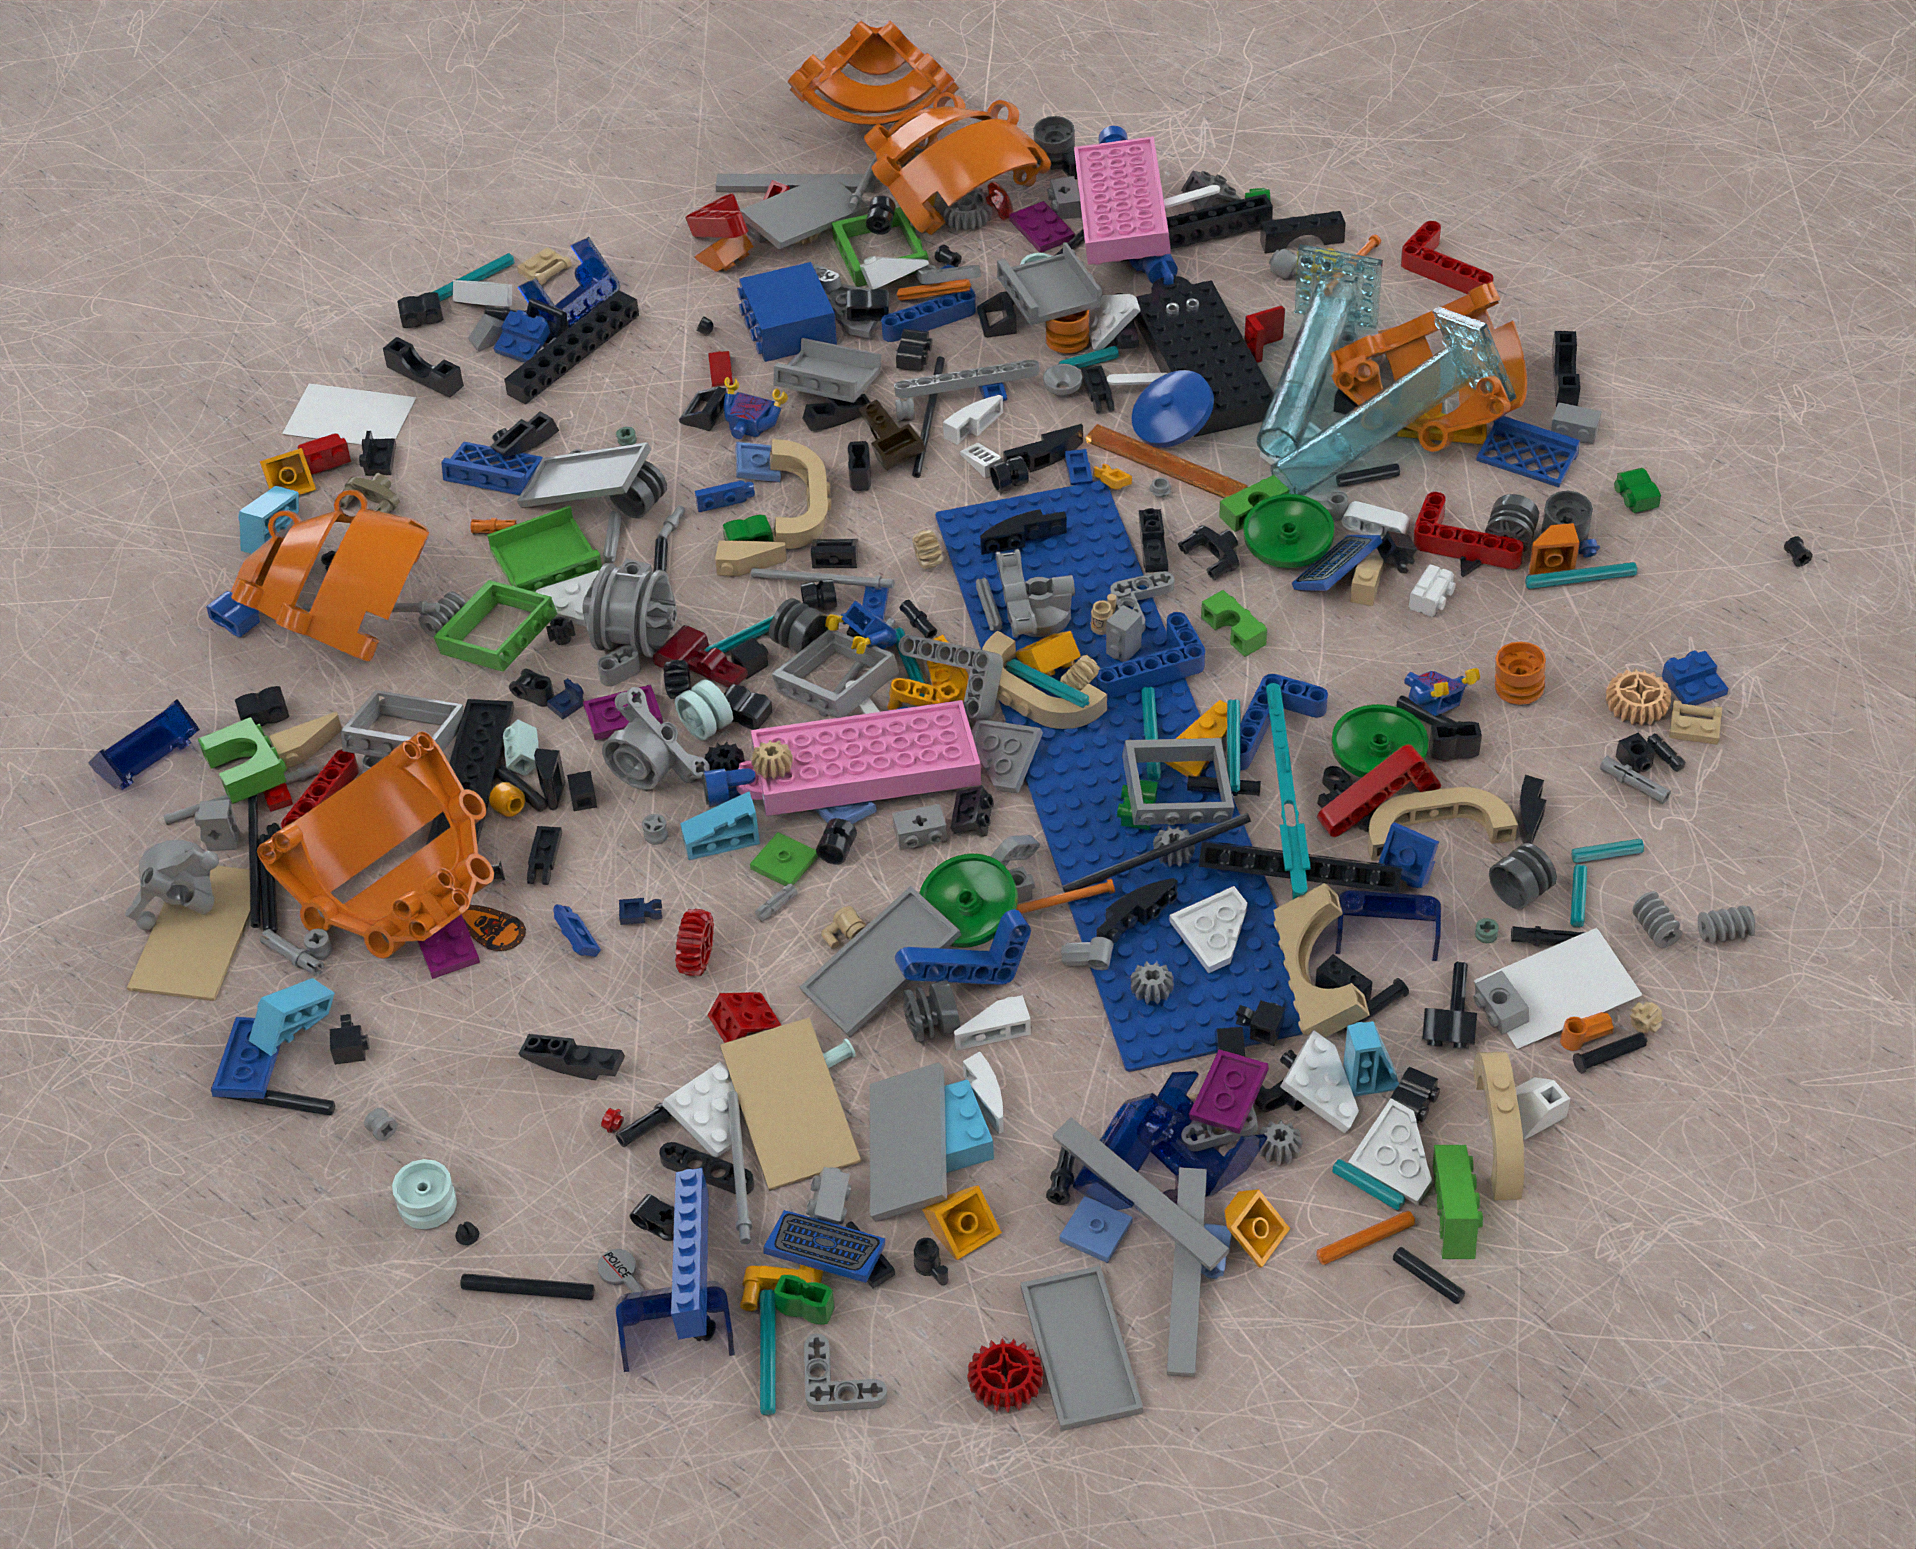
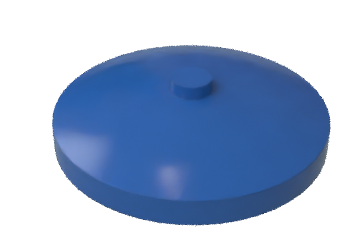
M1180 370L1165 374L1150 383L1136 400L1131 418L1133 429L1144 443L1152 447L1167 448L1181 444L1199 432L1209 419L1214 404L1213 391L1207 381L1198 373Z

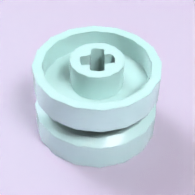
M701 680L692 686L691 691L687 690L675 698V708L679 718L687 730L699 740L708 739L716 733L717 729H723L732 723L733 713L729 702L720 689L709 680Z
M428 1159L412 1161L402 1167L395 1175L392 1183L393 1196L397 1203L399 1215L406 1224L413 1228L426 1230L440 1226L453 1215L457 1205L456 1194L450 1173L443 1164Z

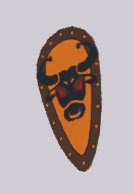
M470 904L469 908L461 914L470 936L489 950L505 952L517 947L525 938L526 928L524 923L519 918L490 907Z

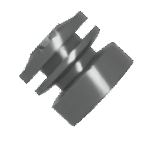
M1048 116L1035 124L1033 128L1034 141L1049 157L1051 161L1050 169H1062V154L1073 151L1075 147L1074 125L1065 117Z
M645 460L627 493L609 495L617 509L632 518H641L665 494L667 482L660 470Z
M1569 490L1559 491L1551 495L1546 500L1541 534L1551 525L1574 523L1579 542L1587 540L1593 512L1589 499L1578 492Z
M1508 494L1498 498L1493 505L1485 533L1520 540L1524 545L1523 552L1527 551L1531 546L1534 531L1539 520L1540 512L1537 505L1527 497L1517 494Z
M787 599L779 606L772 618L769 629L770 638L773 642L781 644L785 648H790L791 651L798 654L828 630V627H825L827 614L815 608H809L807 604L801 603L797 599Z
M1523 843L1513 850L1508 857L1502 858L1489 869V880L1495 893L1504 903L1515 909H1523L1556 884L1557 874L1551 859L1543 850L1531 843Z
M947 980L929 984V996L925 995L922 987H916V999L911 989L903 990L905 1019L917 1043L924 1041L923 1029L928 1039H933L934 1026L938 1027L943 1036L953 1034L960 1027L956 1002Z

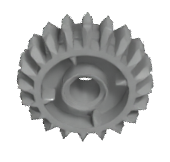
M975 188L951 206H948L943 198H941L939 212L945 220V225H949L950 228L956 227L957 231L960 229L965 231L967 229L974 230L976 227L981 228L982 225H987V222L991 220L993 201L989 197L988 192H983V189L976 190Z

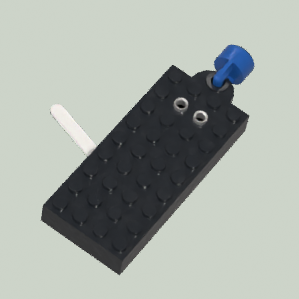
M1171 254L1146 257L1143 261V270L1153 285L1150 294L1136 296L1140 312L1134 317V321L1161 373L1111 374L1107 377V382L1110 385L1150 384L1159 377L1174 371L1186 370L1198 373L1210 385L1213 391L1214 404L1209 419L1194 437L1276 419L1277 399L1213 281L1191 284L1187 279L1176 276L1178 267Z

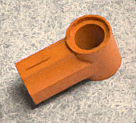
M1604 1012L1585 1018L1569 1017L1563 1026L1560 1037L1561 1045L1567 1050L1576 1051L1581 1049L1585 1042L1612 1034L1614 1030L1612 1018L1608 1013Z

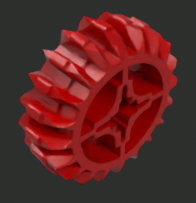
M695 908L688 909L683 914L677 934L675 951L676 968L679 973L695 977L702 976L704 971H706L711 951L713 950V937L715 933L714 919L711 912Z
M1002 1338L1000 1344H995L991 1340L989 1348L981 1345L980 1353H974L972 1362H969L967 1381L969 1382L971 1393H975L977 1402L984 1400L986 1408L993 1404L996 1412H998L1000 1407H1005V1410L1009 1413L1012 1406H1015L1020 1411L1022 1402L1030 1405L1031 1397L1037 1398L1039 1394L1038 1389L1043 1384L1041 1360L1039 1357H1035L1033 1349L1027 1350L1025 1342L1017 1346L1014 1338L1010 1344L1005 1343V1340ZM1003 1369H1006L1007 1381L1004 1379Z

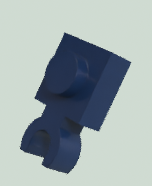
M644 898L620 899V925L645 923V917H650L653 920L662 919V910H655L662 908L661 899H653L649 903H645Z

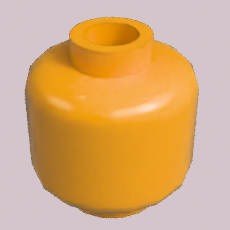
M502 782L492 789L489 802L491 807L498 813L506 817H513L523 809L525 795L516 786L508 782Z

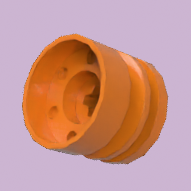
M1089 310L1046 321V344L1048 347L1061 353H1074L1084 349L1089 343Z
M1519 641L1504 645L1497 652L1495 658L1496 693L1502 700L1517 705L1529 704L1538 700L1543 695L1545 689L1546 658L1544 652L1540 647L1529 642Z

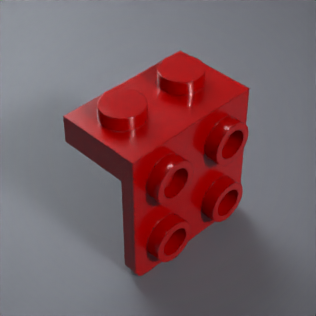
M1277 306L1246 316L1244 340L1257 363L1263 360L1264 345L1283 339L1285 308L1283 306Z
M337 433L298 445V449L302 448L311 475L351 462L345 438H340Z

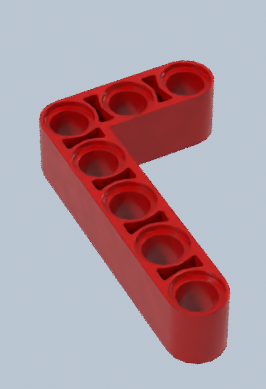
M733 193L722 196L685 217L693 237L737 238L748 232Z
M1426 221L1402 246V268L1462 293L1469 294L1470 290L1483 284L1491 283L1494 280L1493 275L1487 271L1434 251L1440 244L1441 224L1437 221Z
M1430 492L1427 494L1414 525L1413 543L1417 550L1457 559L1464 556L1467 561L1473 562L1478 559L1482 561V564L1507 569H1517L1522 565L1524 545L1520 540L1443 525L1446 503L1445 495L1441 492Z
M1405 745L1323 807L1317 814V820L1331 837H1337L1346 832L1410 781L1419 792L1438 790L1441 788V783L1412 745Z
M340 749L332 756L281 822L282 828L311 811L356 778L359 773V767L355 753L345 752Z

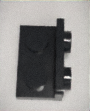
M366 431V437L362 439L363 454L359 455L360 467L364 468L365 476H374L376 473L382 475L392 474L396 449L395 438L373 439L372 432Z
M982 785L956 792L950 826L954 834L976 829L982 837L987 836L988 828L991 824L990 816L994 801L991 794H988Z

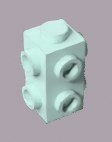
M517 719L503 733L506 767L527 776L533 769H536L534 753L536 748H539L537 728Z

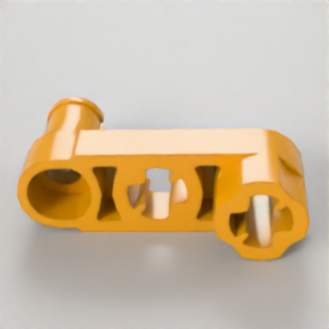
M896 678L890 685V699L887 708L889 711L896 710L902 707L903 702L915 706L953 702L957 699L958 689L950 682H945L936 687L910 679Z
M801 1264L799 1269L762 1265L748 1266L745 1269L742 1283L744 1291L740 1308L745 1311L757 1310L760 1291L775 1290L781 1275H794L802 1278L806 1283H821L823 1271Z

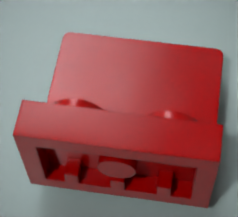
M760 992L719 993L707 1015L724 1043L746 1037L748 1032H763L782 1026Z

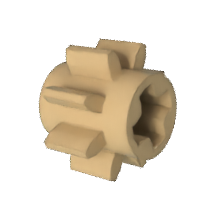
M1646 1001L1642 1005L1638 1002L1631 1009L1633 1012L1630 1015L1631 1024L1638 1032L1647 1034L1651 1031L1655 1033L1662 1026L1660 1023L1663 1020L1662 1011L1655 1003Z

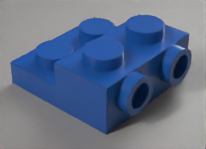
M517 310V312L510 311L501 326L503 332L493 349L497 354L525 363L543 347L550 334L548 323L540 316H536L535 319L528 317V314L522 310Z
M1694 650L1689 652L1684 658L1677 659L1673 657L1664 664L1662 678L1668 683V686L1682 704L1696 706L1728 694L1729 688L1716 673L1718 666L1706 651L1698 653Z
M1394 822L1390 826L1378 863L1402 866L1400 879L1405 881L1410 887L1422 888L1429 882L1435 864L1434 857L1439 841Z

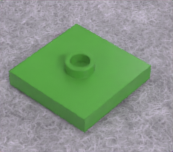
M777 832L750 863V869L781 885H795L818 858L815 849Z

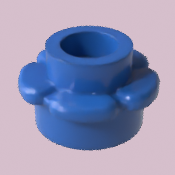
M1595 539L1583 540L1579 542L1578 553L1583 554V557H1592L1597 554L1596 551L1600 549V546H1597Z

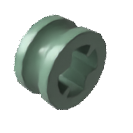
M622 427L616 432L617 441L621 446L633 445L637 441L635 430L632 427Z
M1490 918L1480 919L1476 924L1475 930L1477 940L1482 943L1494 942L1497 939L1499 930L1497 922ZM1484 929H1489L1490 933L1484 932Z

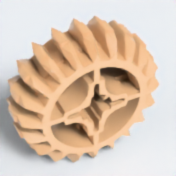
M1635 668L1633 672H1630L1626 669L1623 674L1618 673L1615 678H1612L1606 690V704H1608L1609 711L1614 713V717L1621 716L1622 722L1630 721L1631 725L1634 722H1638L1641 726L1644 722L1650 725L1653 721L1659 722L1660 718L1665 716L1671 704V690L1668 688V683L1663 682L1662 677L1656 678L1655 672L1648 674L1646 670L1638 672Z

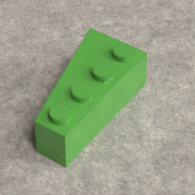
M1434 1145L1432 1166L1435 1194H1437V1215L1440 1216L1439 1234L1440 1239H1443L1442 1259H1475L1478 1228L1483 1227V1213L1477 1210L1480 1208L1479 1192H1474L1477 1188L1476 1174H1471L1474 1168L1473 1156H1468L1467 1145Z

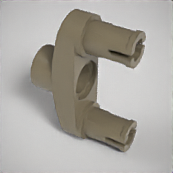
M376 473L371 480L351 477L344 485L343 491L357 490L366 499L378 503L376 511L390 513L400 503L396 494L389 490L391 487L390 480L380 473ZM346 495L341 501V507L346 509L356 496Z

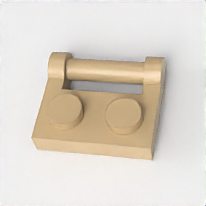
M547 247L518 265L517 269L519 274L536 285L542 286L546 283L547 279L563 269L567 270L570 268L572 262L567 256L563 257Z
M1674 700L1669 738L1718 745L1722 707L1715 706L1714 708L1681 704V701ZM1680 713L1690 714V715H1697V716L1712 717L1713 720L1703 719V718H1696V717L1681 716Z

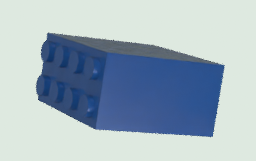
M811 262L739 278L740 287L737 288L739 300L742 302L739 304L740 314L745 316L746 328H750L751 339L753 342L756 341L758 355L762 354L765 362L797 355L801 351L802 338L837 345L835 312Z

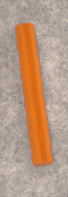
M969 279L900 288L896 295L900 301L966 292L970 290L971 283Z
M1410 1211L1400 1213L1316 1251L1317 1259L1322 1265H1325L1414 1226L1415 1218Z

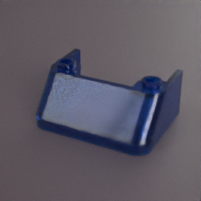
M589 236L570 245L581 261V264L576 267L574 272L580 286L556 305H554L536 278L518 286L527 302H529L530 298H534L565 311L569 328L620 290L619 280ZM539 310L540 317L557 323L558 317Z
M176 699L153 719L108 749L100 750L88 764L113 788L117 789L120 787L124 790L134 783L133 777L174 749L178 748L181 751L192 742L189 739L200 729L179 700Z
M1346 890L1340 893L1338 898L1343 914L1337 917L1335 954L1341 953L1343 915L1433 921L1432 961H1437L1441 937V903L1437 898L1429 895Z
M1196 1071L1172 1072L1139 1124L1137 1136L1139 1141L1178 1179L1179 1167L1207 1169L1205 1197H1211L1248 1170L1268 1137L1265 1134L1241 1136L1235 1147L1229 1149L1225 1156L1214 1147L1200 1151H1191L1183 1144L1182 1131L1193 1121L1190 1120L1189 1113L1194 1102L1186 1094L1199 1074ZM1196 1134L1191 1135L1192 1141L1198 1140Z
M1154 1093L1146 1094L1125 1101L1114 1115L1099 1141L1135 1171L1139 1172L1154 1145L1162 1141L1167 1142L1174 1132L1173 1125L1183 1123L1186 1117ZM1085 1165L1073 1183V1188L1081 1194L1115 1210L1132 1208L1135 1204L1095 1175Z
M707 1281V1312L723 1313L729 1356L735 1355L733 1330L725 1288L717 1281ZM672 1287L627 1293L617 1299L615 1308L624 1372H629L624 1327L636 1325L640 1321L672 1317Z

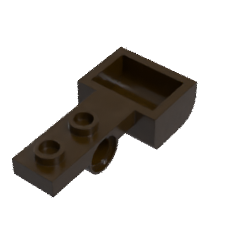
M877 399L858 409L861 417L870 427L876 439L871 445L876 458L886 471L926 451L922 439L908 423L899 428Z

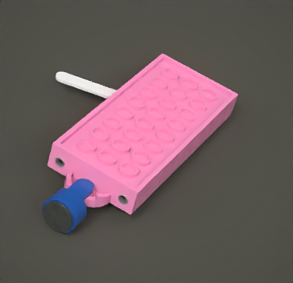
M1113 125L1104 128L1100 132L1098 137L1099 144L1074 147L1088 265L1171 254L1165 209L1220 192L1218 185H1211L1163 199L1154 136L1128 140L1126 131L1119 126Z
M848 681L845 687H849L855 681ZM868 697L858 706L863 712L862 715L751 730L752 751H754L755 747L760 746V742L767 744L769 740L772 743L780 740L782 745L788 744V748L793 755V762L790 772L785 773L784 777L776 776L775 780L772 777L764 779L763 775L756 774L751 761H745L739 764L738 770L725 771V768L704 771L702 781L706 805H709V807L719 806L750 791L752 800H763L766 816L977 786L981 785V764L962 700L880 712Z

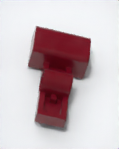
M683 625L653 654L654 664L660 668H664L665 663L671 660H685L690 671L727 687H730L731 684L739 685L748 676L746 668L728 661L721 650L712 648L709 652L705 651L709 647L707 635L687 625Z

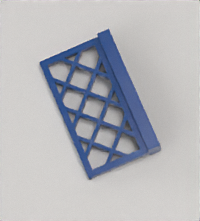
M1503 416L1494 421V425L1481 447L1476 461L1560 487L1573 460H1576L1579 454L1580 440ZM1494 436H1502L1505 437L1506 440L1496 443L1494 440ZM1520 442L1526 444V447L1516 449L1513 443ZM1509 445L1512 451L1502 454L1499 448ZM1539 448L1547 451V453L1537 456L1534 450ZM1494 449L1498 455L1492 458L1484 456L1486 452ZM1530 451L1533 458L1523 461L1520 454ZM1561 455L1568 459L1558 463L1555 456ZM1515 456L1518 463L1509 464L1506 463L1505 459ZM1551 458L1553 465L1543 468L1540 461ZM1536 463L1539 468L1531 471L1526 466ZM1556 469L1559 473L1557 479L1547 475V472Z
M463 442L451 458H444L441 462L443 480L521 495L543 457L526 453L504 457L490 446ZM466 450L474 451V452H470V453H466V454H465V451H466ZM478 457L480 458V459H478V460L470 461V459H474V458H478ZM497 461L500 462V463H497V464H494V465H490V463H493V462H497ZM517 465L520 466V467H517V468L510 469V467H513V466H517Z

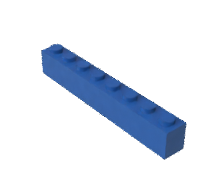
M702 1168L676 1172L671 1316L678 1340L706 1335L709 1192Z

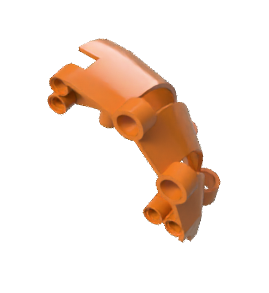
M891 20L884 27L879 28L870 27L862 21L858 22L850 31L851 35L823 61H820L812 54L788 80V84L791 86L790 91L802 103L807 101L813 107L834 119L846 123L870 126L894 123L927 108L941 93L949 92L954 94L959 89L954 82L955 80L928 53L924 54L904 36L902 31ZM905 62L913 68L902 79L878 86L856 82L841 72L848 63L855 69L871 75L888 74L900 68ZM933 87L935 88V90L931 94H929L925 99H923L918 104L904 111L885 116H862L852 114L832 106L815 93V91L818 89L824 96H826L834 103L854 111L863 113H886L904 108L916 102L925 94H927Z
M949 92L938 95L934 101L933 108L923 109L896 121L888 130L882 125L876 124L864 136L865 142L876 154L877 161L871 166L874 175L889 188L913 226L919 232L924 233L926 231L930 235H933L945 224L942 215L927 201L937 192L946 204L951 206L975 188L1013 170V179L1016 184L1031 187L1036 182V175L1038 173L1043 174L1049 171L1051 161L1046 152L1017 126L1020 115L1018 108L1013 103L996 100L989 106L987 112L965 109L964 100L960 96ZM953 99L954 107H945L947 101ZM1003 107L1008 109L1009 115L1007 120L998 119L999 111ZM969 117L982 120L961 128L938 141L937 135L941 130L954 122ZM928 137V143L925 145V139ZM918 147L924 150L905 167H901L916 153L915 148ZM1040 159L1041 165L1037 168V161ZM1026 172V179L1023 181L1022 176Z
M1493 282L1478 286L1470 290L1469 294L1413 320L1374 336H1365L1352 344L1330 353L1334 365V372L1331 375L1332 379L1341 391L1360 406L1357 419L1363 429L1374 432L1386 428L1390 423L1419 432L1418 439L1424 449L1435 452L1445 449L1452 443L1454 431L1493 422L1523 405L1527 393V373L1523 350L1514 320L1496 329L1493 327L1487 309L1499 304L1498 301L1501 300ZM1441 329L1456 373L1459 407L1444 416L1435 418L1442 412V391L1434 357L1425 336ZM1384 353L1395 382V408L1386 399L1381 383L1379 366L1376 362L1372 361V359ZM1401 403L1408 404V407H1405V409L1401 408ZM1372 406L1379 408L1381 411L1382 420L1379 425L1372 423L1369 419L1368 412ZM1420 407V408L1428 409V410H1427V413H1425V414L1429 415L1430 418H1428V417L1425 416V415L1416 414V413H1423V412L1417 411L1418 408ZM1435 426L1443 432V441L1440 445L1433 443L1429 437V431Z
M352 489L343 491L337 496L334 503L335 511L301 521L299 516L292 511H279L270 518L268 523V530L272 537L244 560L232 587L231 598L275 619V623L281 627L307 635L349 655L370 662L380 640L358 631L367 611L389 620L411 568L420 558L425 542L429 537V531L425 525L414 519L367 509L366 497L361 492ZM346 495H354L361 502V509L357 512L356 516H348L341 509V501ZM280 516H288L294 521L286 537L278 534L275 528L276 520ZM335 522L351 523L330 564L310 612L296 606L310 570Z
M424 731L418 732L409 740H405L391 751L390 754L293 823L274 833L270 839L260 844L257 849L258 856L267 871L302 905L300 918L305 928L309 931L313 929L327 931L336 926L364 937L365 945L371 954L383 959L402 948L406 941H425L466 911L469 908L472 895L486 887L494 879V871L491 864L485 857L478 854L475 824L486 815L485 803L476 792L463 789L440 746ZM444 812L450 824L449 829L345 904L341 903L330 893L400 844L440 813ZM317 909H319L322 912L324 918L319 914ZM381 933L387 937L389 943L383 938Z

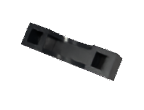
M1341 211L1262 221L1260 243L1265 254L1286 249L1294 239L1304 235L1316 236L1322 240L1324 245L1344 243L1346 222Z
M1554 331L1552 363L1556 407L1558 403L1578 406L1581 386L1580 374H1576V331Z
M395 337L383 347L387 368L450 398L464 386L460 367L445 359L437 366L431 365L417 353L413 344L399 337Z

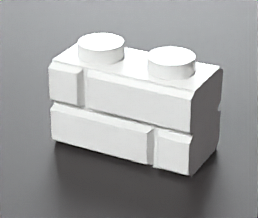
M1431 564L1428 565L1410 594L1409 608L1431 617L1435 616L1438 609L1443 610L1447 600L1446 596H1451L1456 586V583L1453 582V572L1446 569L1441 570L1440 567Z

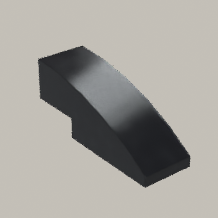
M861 394L854 403L827 397L825 403L806 404L802 419L810 431L836 427L861 417L858 409L870 403V400L865 394Z
M540 411L528 422L520 419L490 447L504 457L517 455L539 446L556 434L559 429L553 418Z
M1525 775L1521 788L1518 807V827L1522 842L1533 844L1544 817L1547 800L1541 798L1544 780Z

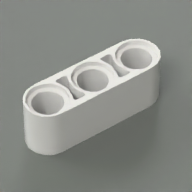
M1358 501L1349 504L1342 518V525L1346 529L1365 535H1380L1381 539L1387 531L1406 534L1411 523L1410 518L1406 514Z

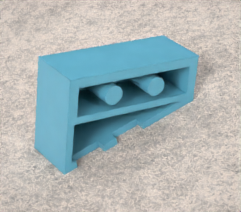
M274 486L239 511L241 551L252 554L272 537L268 530V523L275 513L283 510H289L296 514L299 512V493L297 491ZM280 516L275 523L276 531L279 532L280 529H286L292 519L288 516Z
M750 791L680 823L688 860L760 844L757 816Z
M311 978L262 997L257 1005L258 1009L249 1041L272 1056L277 1052L276 1047L282 1042L290 1043L294 1040L293 1034L302 1028L304 1030L309 1029L327 1016L335 993Z
M1374 1021L1357 1022L1347 1025L1343 1068L1353 1096L1394 1091L1399 1085V1080Z
M969 1080L944 1086L946 1172L993 1160V1139Z

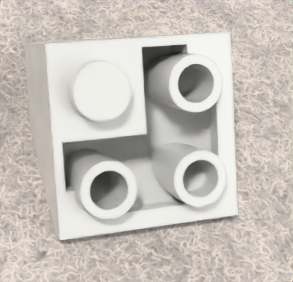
M1534 1077L1515 1087L1524 1140L1567 1117L1570 1097L1554 1080Z

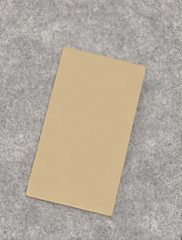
M217 866L215 869L210 870L214 904L205 915L182 904L173 905L164 902L127 989L129 991L215 1001L250 917L249 869Z
M810 1017L720 1044L735 1092L738 1093V1101L769 1191L812 1178L815 1175L818 1176L824 1167L841 1169L861 1162Z

